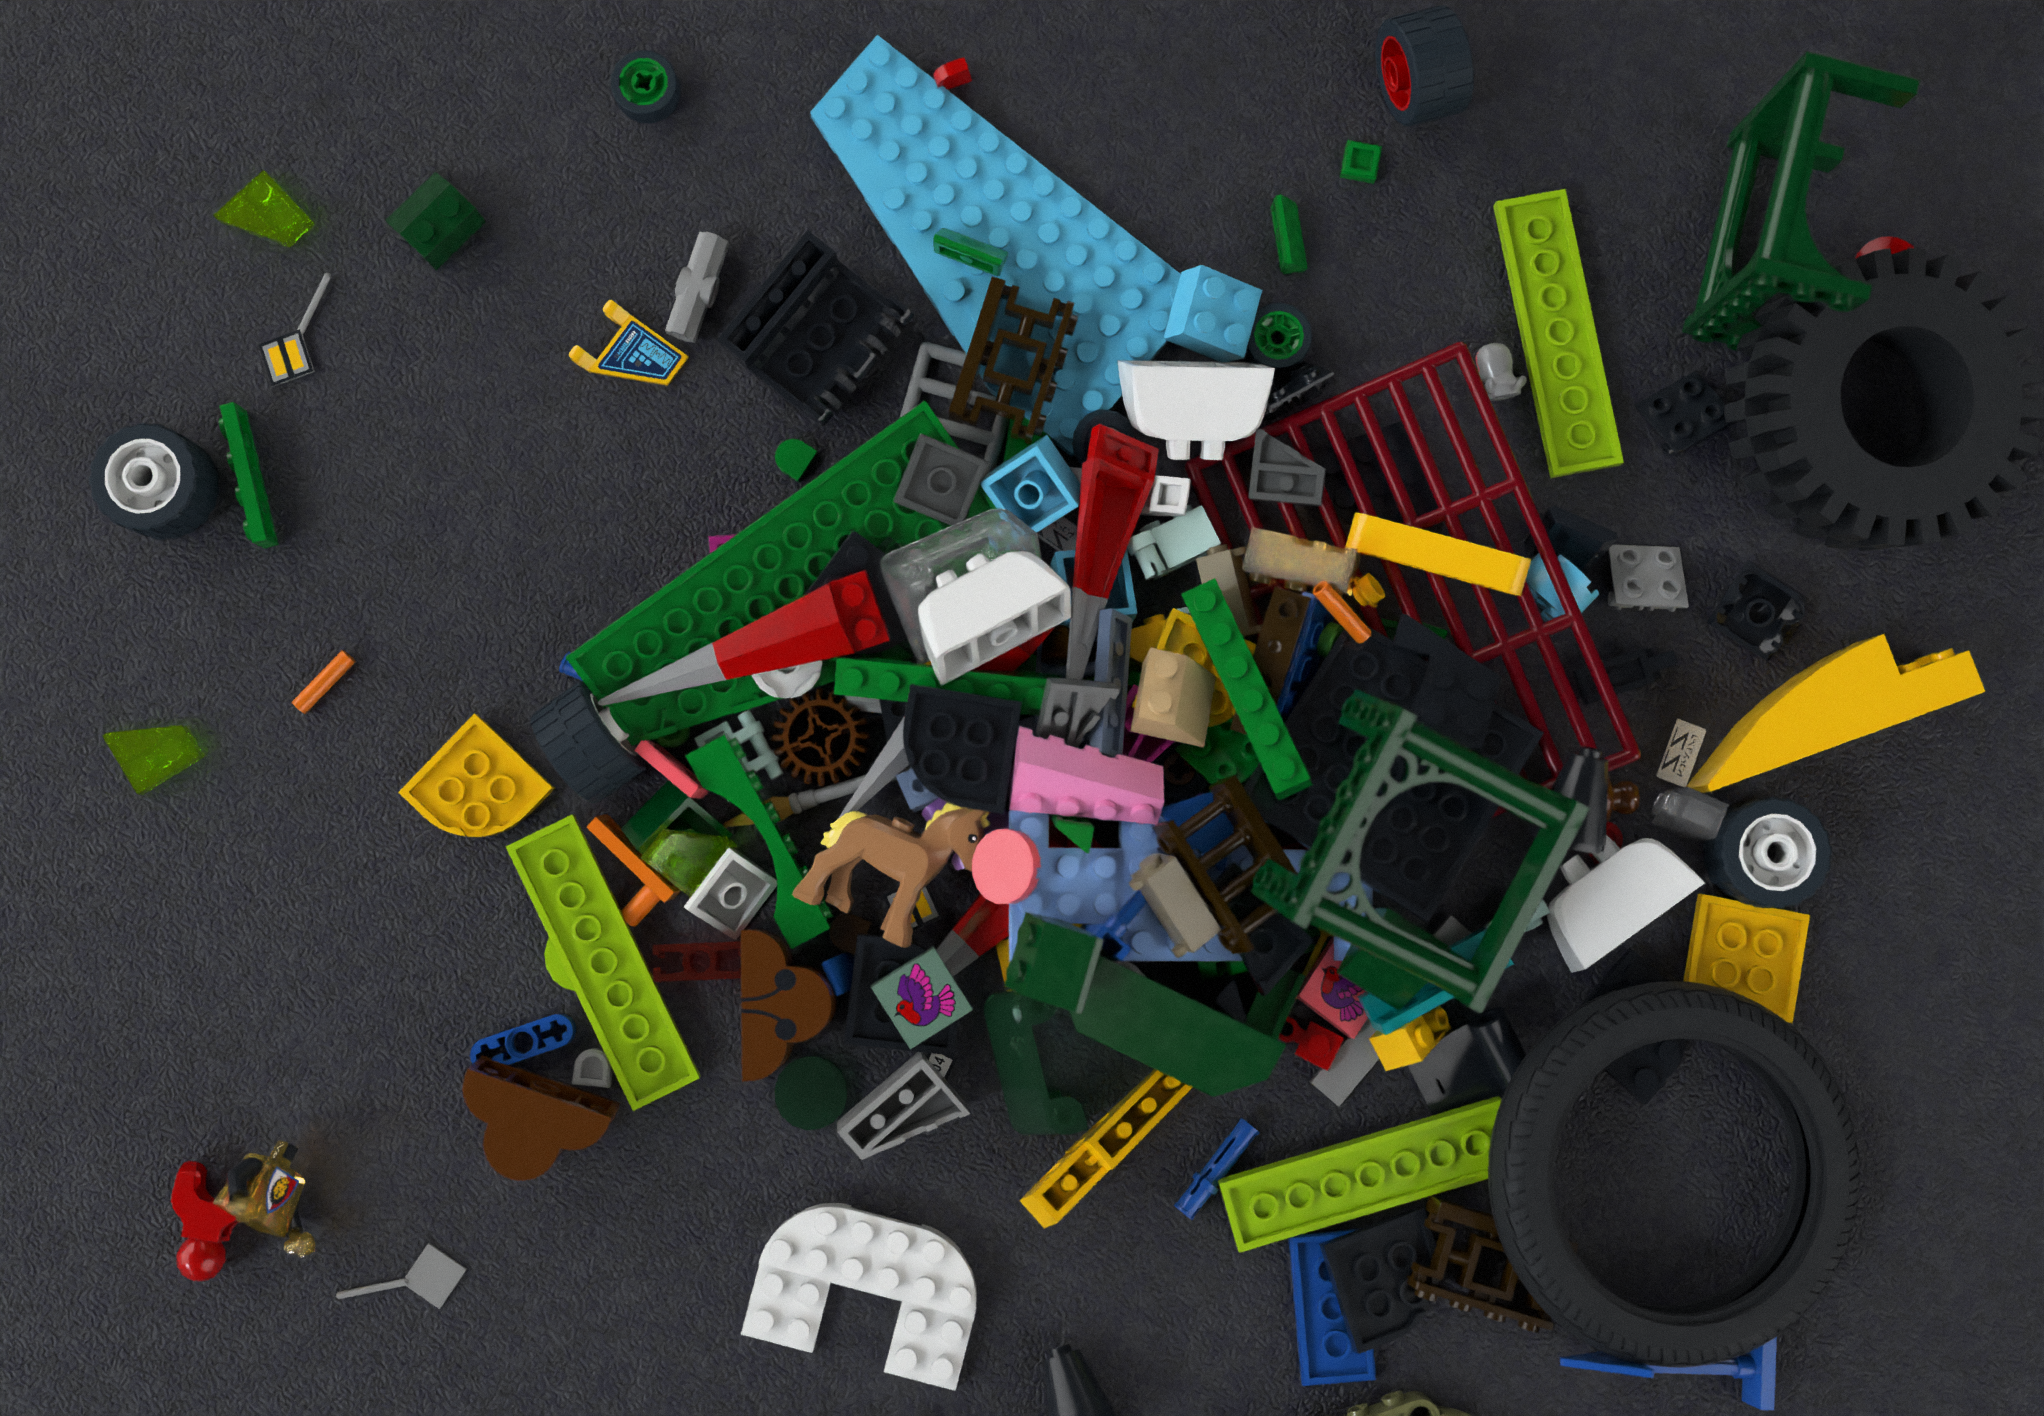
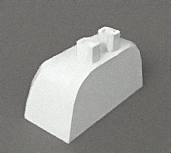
M1117 360L1123 402L1132 427L1147 436L1165 439L1167 456L1173 460L1190 459V441H1201L1200 458L1222 460L1225 441H1235L1254 434L1256 429L1260 427L1266 412L1275 368L1252 362Z
M1027 551L1007 552L991 561L981 553L966 563L968 573L958 578L953 570H948L936 577L938 588L933 590L918 606V615L924 646L940 685L942 686L1070 619V587L1043 560Z
M1606 835L1604 851L1592 853L1599 864L1591 870L1579 855L1574 856L1560 866L1570 885L1564 888L1549 903L1548 909L1550 913L1547 914V919L1552 935L1571 973L1587 969L1705 882L1673 851L1659 841L1651 838H1642L1623 848H1619Z

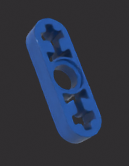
M559 1013L483 1038L473 1045L470 1052L471 1062L473 1064L480 1057V1053L485 1051V1044H487L489 1049L503 1046L502 1037H505V1047L511 1059H507V1052L494 1056L492 1060L506 1065L565 1046L574 1039L576 1024L570 1016ZM555 1020H557L559 1025L565 1024L567 1031L562 1034L563 1040L560 1041L558 1036L543 1039L546 1047L542 1048L540 1033L554 1028ZM537 1025H540V1033L535 1028ZM519 1032H527L532 1036L533 1046L527 1053L519 1052L515 1048L514 1039Z

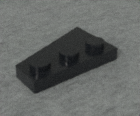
M1235 862L1230 863L1213 883L1219 890L1241 874L1243 870ZM1253 884L1226 903L1238 922L1265 902L1251 892ZM1278 911L1247 934L1254 949L1247 953H1239L1261 996L1269 993L1314 941L1298 924L1292 922Z

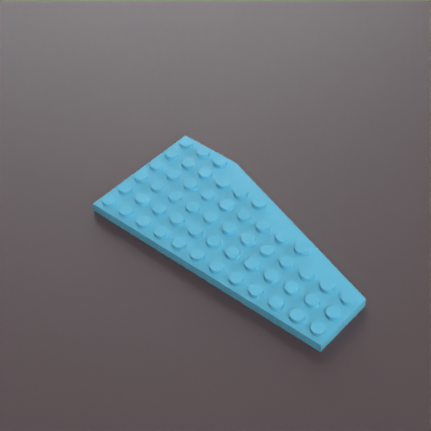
M876 35L811 110V118L834 154L836 153L864 196L871 211L892 243L896 245L924 288L925 294L966 355L992 276L1006 280L1005 285L1018 286L1019 294L1016 304L1049 314L1054 298L1060 299V302L1067 304V301L1075 303L1073 314L1079 317L1073 336H1065L1062 347L1068 349L1062 370L1055 368L1051 380L1058 382L1052 403L1045 402L1041 412L1042 415L1047 416L1043 431L1051 437V441L1073 457V434L1079 421L1094 411L1111 410L1122 397L1117 360L1152 361L1168 342L1163 338L1181 274L943 86L937 88L936 82L932 77L884 39ZM946 228L1008 252L1001 275L997 277L935 253L933 248L934 235L940 229ZM1002 299L989 340L991 342L995 341L998 328L1016 334L1021 320L1004 315L1007 303L1005 299ZM1056 316L1053 329L1034 325L1030 338L1047 343L1043 358H1050L1062 320L1060 316ZM1002 344L994 371L1028 381L1036 353ZM981 365L979 375L983 379L986 366ZM984 382L989 392L997 396L1000 386ZM1035 383L1031 396L1013 391L1009 406L1025 410V418L1029 421L1041 384Z

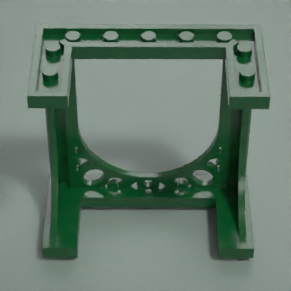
M1808 51L1805 52L1729 134L1726 147L1733 148V153L1695 311L1685 319L1682 329L1683 333L1692 335V338L1699 342L1710 343L1718 341L1727 344V348L1738 351L1736 348L1743 334L1762 327L1751 313L1778 291L1791 294V298L1796 301H1818L1829 304L1828 307L1839 312H1850L1869 300L1872 285L1851 280L1841 275L1823 258L1814 244L1806 218L1808 186L1812 169L1829 173L1843 159L1845 147L1819 141L1831 91L1901 109L1917 94L1920 80ZM1760 156L1779 160L1759 245L1749 264L1736 274L1737 252Z
M1356 689L1353 696L1349 697L1343 705L1339 724L1368 737L1366 745H1363L1358 750L1354 761L1355 766L1348 779L1338 788L1337 800L1329 815L1325 816L1318 828V836L1311 850L1307 851L1302 857L1298 875L1280 863L1268 858L1264 866L1257 870L1251 892L1292 922L1304 928L1309 923L1442 988L1469 1008L1482 1013L1590 808L1578 801L1524 779L1415 721L1417 716L1409 711ZM1396 755H1401L1406 763V773L1400 781H1394L1389 773ZM1416 756L1420 758L1419 764L1428 765L1421 774H1417ZM1442 781L1464 786L1506 808L1505 811L1540 827L1534 842L1471 961L1450 947H1447L1446 951L1385 921L1369 903L1361 883L1360 853L1365 834L1374 817L1393 797L1410 787L1422 783ZM1382 782H1384V783H1385V787H1384L1382 793L1379 794V795H1376V793H1377V791L1379 790V788H1380ZM1348 849L1349 856L1346 862L1340 863ZM1340 872H1347L1349 874L1350 880L1345 888L1337 892L1327 891V887L1334 874ZM1354 894L1356 896V903L1352 908L1346 900Z

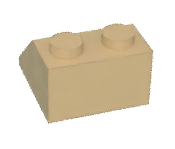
M1150 648L1142 664L1131 732L1204 747L1216 676L1187 655Z

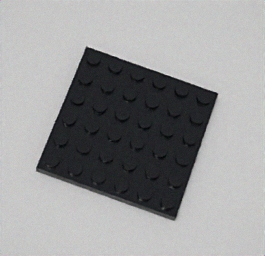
M1368 625L1366 626L1371 630V635L1363 643H1357L1345 629L1342 631L1284 723L1313 785L1282 800H1278L1261 763H1259L1244 786L1246 793L1266 823L1311 850L1318 836V828L1325 816L1329 815L1337 800L1338 788L1348 779L1355 766V756L1366 740V736L1339 724L1344 703L1349 697L1353 696L1357 689L1414 714L1426 670L1427 661L1415 654L1391 648L1393 641ZM1494 703L1483 747L1480 750L1472 751L1518 775L1544 733ZM1396 755L1389 769V773L1394 781H1400L1406 773V763L1401 755ZM1416 756L1417 774H1421L1428 765L1419 764L1420 758ZM1382 782V784H1381L1379 790L1377 791L1376 795H1379V794L1382 793V791H1383V789H1384V787H1385V783H1384V782ZM1450 782L1422 783L1402 791L1381 808L1365 834L1359 864L1361 882L1421 920L1428 922L1499 805L1464 786ZM1348 849L1340 863L1346 862L1349 856Z

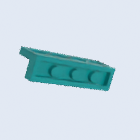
M1482 927L1448 947L1471 961L1487 928ZM1510 958V960H1509V962H1508L1506 968H1508V967H1510L1511 965L1514 964L1513 961L1511 960V958ZM1430 982L1418 991L1400 1010L1392 1008L1368 992L1357 996L1373 1029L1385 1035L1454 998L1442 988Z

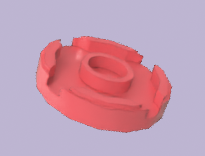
M996 829L985 835L977 845L972 859V875L977 889L984 898L996 904H1017L1028 898L1036 888L1039 878H1036L1037 868H1041V858L1036 844L1030 837L1023 832L1013 829Z

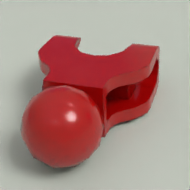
M188 1160L180 1166L171 1195V1203L175 1213L181 1218L183 1223L181 1237L188 1238L180 1246L176 1254L177 1267L184 1277L195 1282H201L215 1277L221 1271L226 1261V1251L222 1242L230 1241L232 1229L238 1223L246 1220L255 1210L260 1183L258 1176L255 1177L256 1183L247 1182L249 1191L247 1201L241 1204H234L229 1200L228 1191L219 1200L211 1197L206 1189L207 1170L203 1164Z

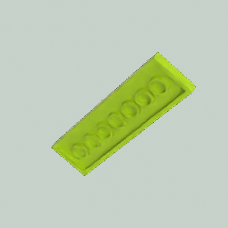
M1566 189L1496 201L1493 207L1550 478L1620 466L1624 461Z
M575 814L505 846L632 1110L635 1111L699 1079L701 1075L622 915L621 909Z
M1496 1096L1219 1179L1220 1191L1238 1252H1244L1488 1179L1490 1141L1495 1118L1502 1099Z

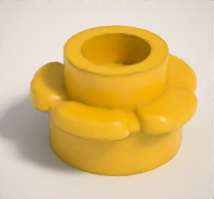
M1369 573L1362 578H1354L1355 587L1352 588V593L1356 600L1364 607L1369 605L1376 608L1378 601L1385 597L1380 583Z

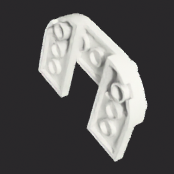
M842 1203L814 1205L805 1208V1210L786 1220L767 1242L758 1263L759 1267L741 1335L812 1353L830 1285L833 1283L902 1301L884 1372L956 1391L976 1311L977 1292L974 1274L956 1243L933 1227L924 1224L920 1226L851 1208V1205Z

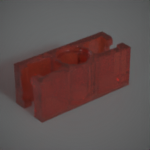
M741 941L653 945V955H658V958H665V952H681L684 955L682 961L683 972L666 974V970L656 967L653 968V982L741 978V968L739 970L720 969L721 958L719 952L721 950L738 948L740 956ZM700 950L706 952L711 960L709 968L704 972L697 970L693 964L694 955Z

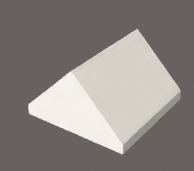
M728 848L684 908L732 939L737 940L741 930L746 928L776 888L777 880L737 849Z

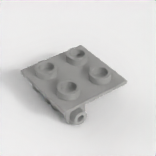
M1612 545L1608 549L1614 591H1610L1608 594L1609 606H1615L1616 610L1636 606V609L1641 611L1644 607H1647L1648 611L1668 609L1670 612H1674L1676 608L1689 607L1680 547Z

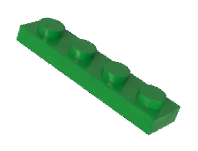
M235 402L219 405L222 417L218 420L219 427L224 438L228 439L230 451L227 452V461L232 472L236 473L238 486H235V495L240 506L244 507L246 520L243 521L245 535L249 541L264 549L277 546L279 544L247 410Z

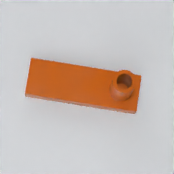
M608 814L596 816L587 825V828L645 884L621 910L626 923L630 926L636 927L660 900L664 903L673 900L684 889L641 854L622 832L621 827Z

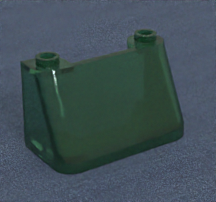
M1009 988L997 991L986 999L984 1016L1013 1129L1025 1136L1068 1135L1088 1130L1081 1103L1072 1097L1062 1096L1059 1089L1047 1091L1032 1025L1049 1020L1054 1015L1056 1006L1023 996Z

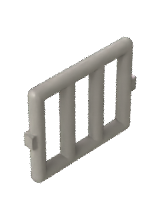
M930 342L922 343L900 417L918 405L922 391L953 399L956 389L955 385L926 378L931 358L963 366L966 353ZM973 391L969 404L974 405L977 396L995 401L996 397ZM996 415L992 432L937 417L949 435L987 445L984 460L988 461V464L981 479L983 480L997 466L1010 419Z

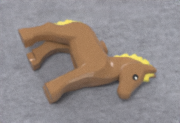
M946 803L942 810L937 809L932 819L928 820L922 834L913 830L915 826L913 823L899 817H894L892 821L880 815H866L858 811L848 812L830 824L832 828L830 831L823 833L824 838L821 844L826 845L828 849L821 851L815 856L812 868L796 886L792 895L810 905L821 904L824 896V884L832 874L825 902L836 906L845 913H849L854 903L851 894L852 873L855 866L864 859L882 873L900 882L898 891L880 929L885 931L882 936L885 940L907 948L911 946L913 934L911 916L923 888L938 875L948 862L953 851L960 857L965 868L972 871V859L976 847L985 836L984 829L990 825V821L987 820L990 812L966 809Z

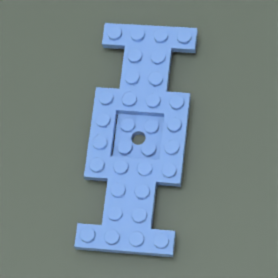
M1010 810L1009 829L1027 834L1036 844L1041 858V868H1037L1036 878H1039L1036 888L1028 898L1017 904H1009V962L1012 961L1017 944L1018 929L1023 923L1025 912L1061 919L1070 924H1103L1110 915L1115 916L1135 893L1129 882L1132 880L1131 875L1140 869L1139 864L1141 861L1155 853L1167 855L1161 849H1157L1160 848L1157 843V834L1152 828L1156 824L1118 821L1119 848H1090L1089 853H1086L1081 848H1049V814ZM1160 816L1158 823L1166 822V820H1164ZM1241 845L1228 855L1226 867L1230 863L1235 862L1245 871L1253 865V857L1246 846ZM1196 849L1193 850L1197 858L1202 856ZM1283 849L1296 872L1299 873L1301 859L1309 850ZM1211 867L1206 872L1212 882H1214L1223 871H1217L1214 867ZM1346 872L1334 874L1327 887V891L1337 892L1345 888L1350 880L1349 874ZM1362 883L1365 895L1373 907V889ZM1354 894L1346 900L1352 908L1356 903V896ZM1148 903L1127 926L1128 931L1121 937V940L1131 949L1122 961H1243L1239 953L1232 954L1231 951L1221 944L1217 934L1194 953L1187 952L1181 957H1175L1172 952V948L1175 945ZM1335 936L1334 961H1343L1351 944Z

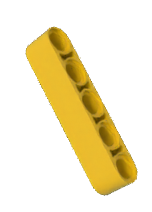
M1357 512L1354 514L1345 545L1346 549L1516 596H1521L1531 564L1530 559Z

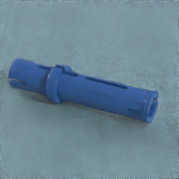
M1240 1118L1237 1125L1200 1173L1197 1171L1192 1176L1194 1181L1174 1206L1189 1219L1193 1220L1211 1194L1215 1196L1218 1193V1180L1227 1175L1260 1132Z

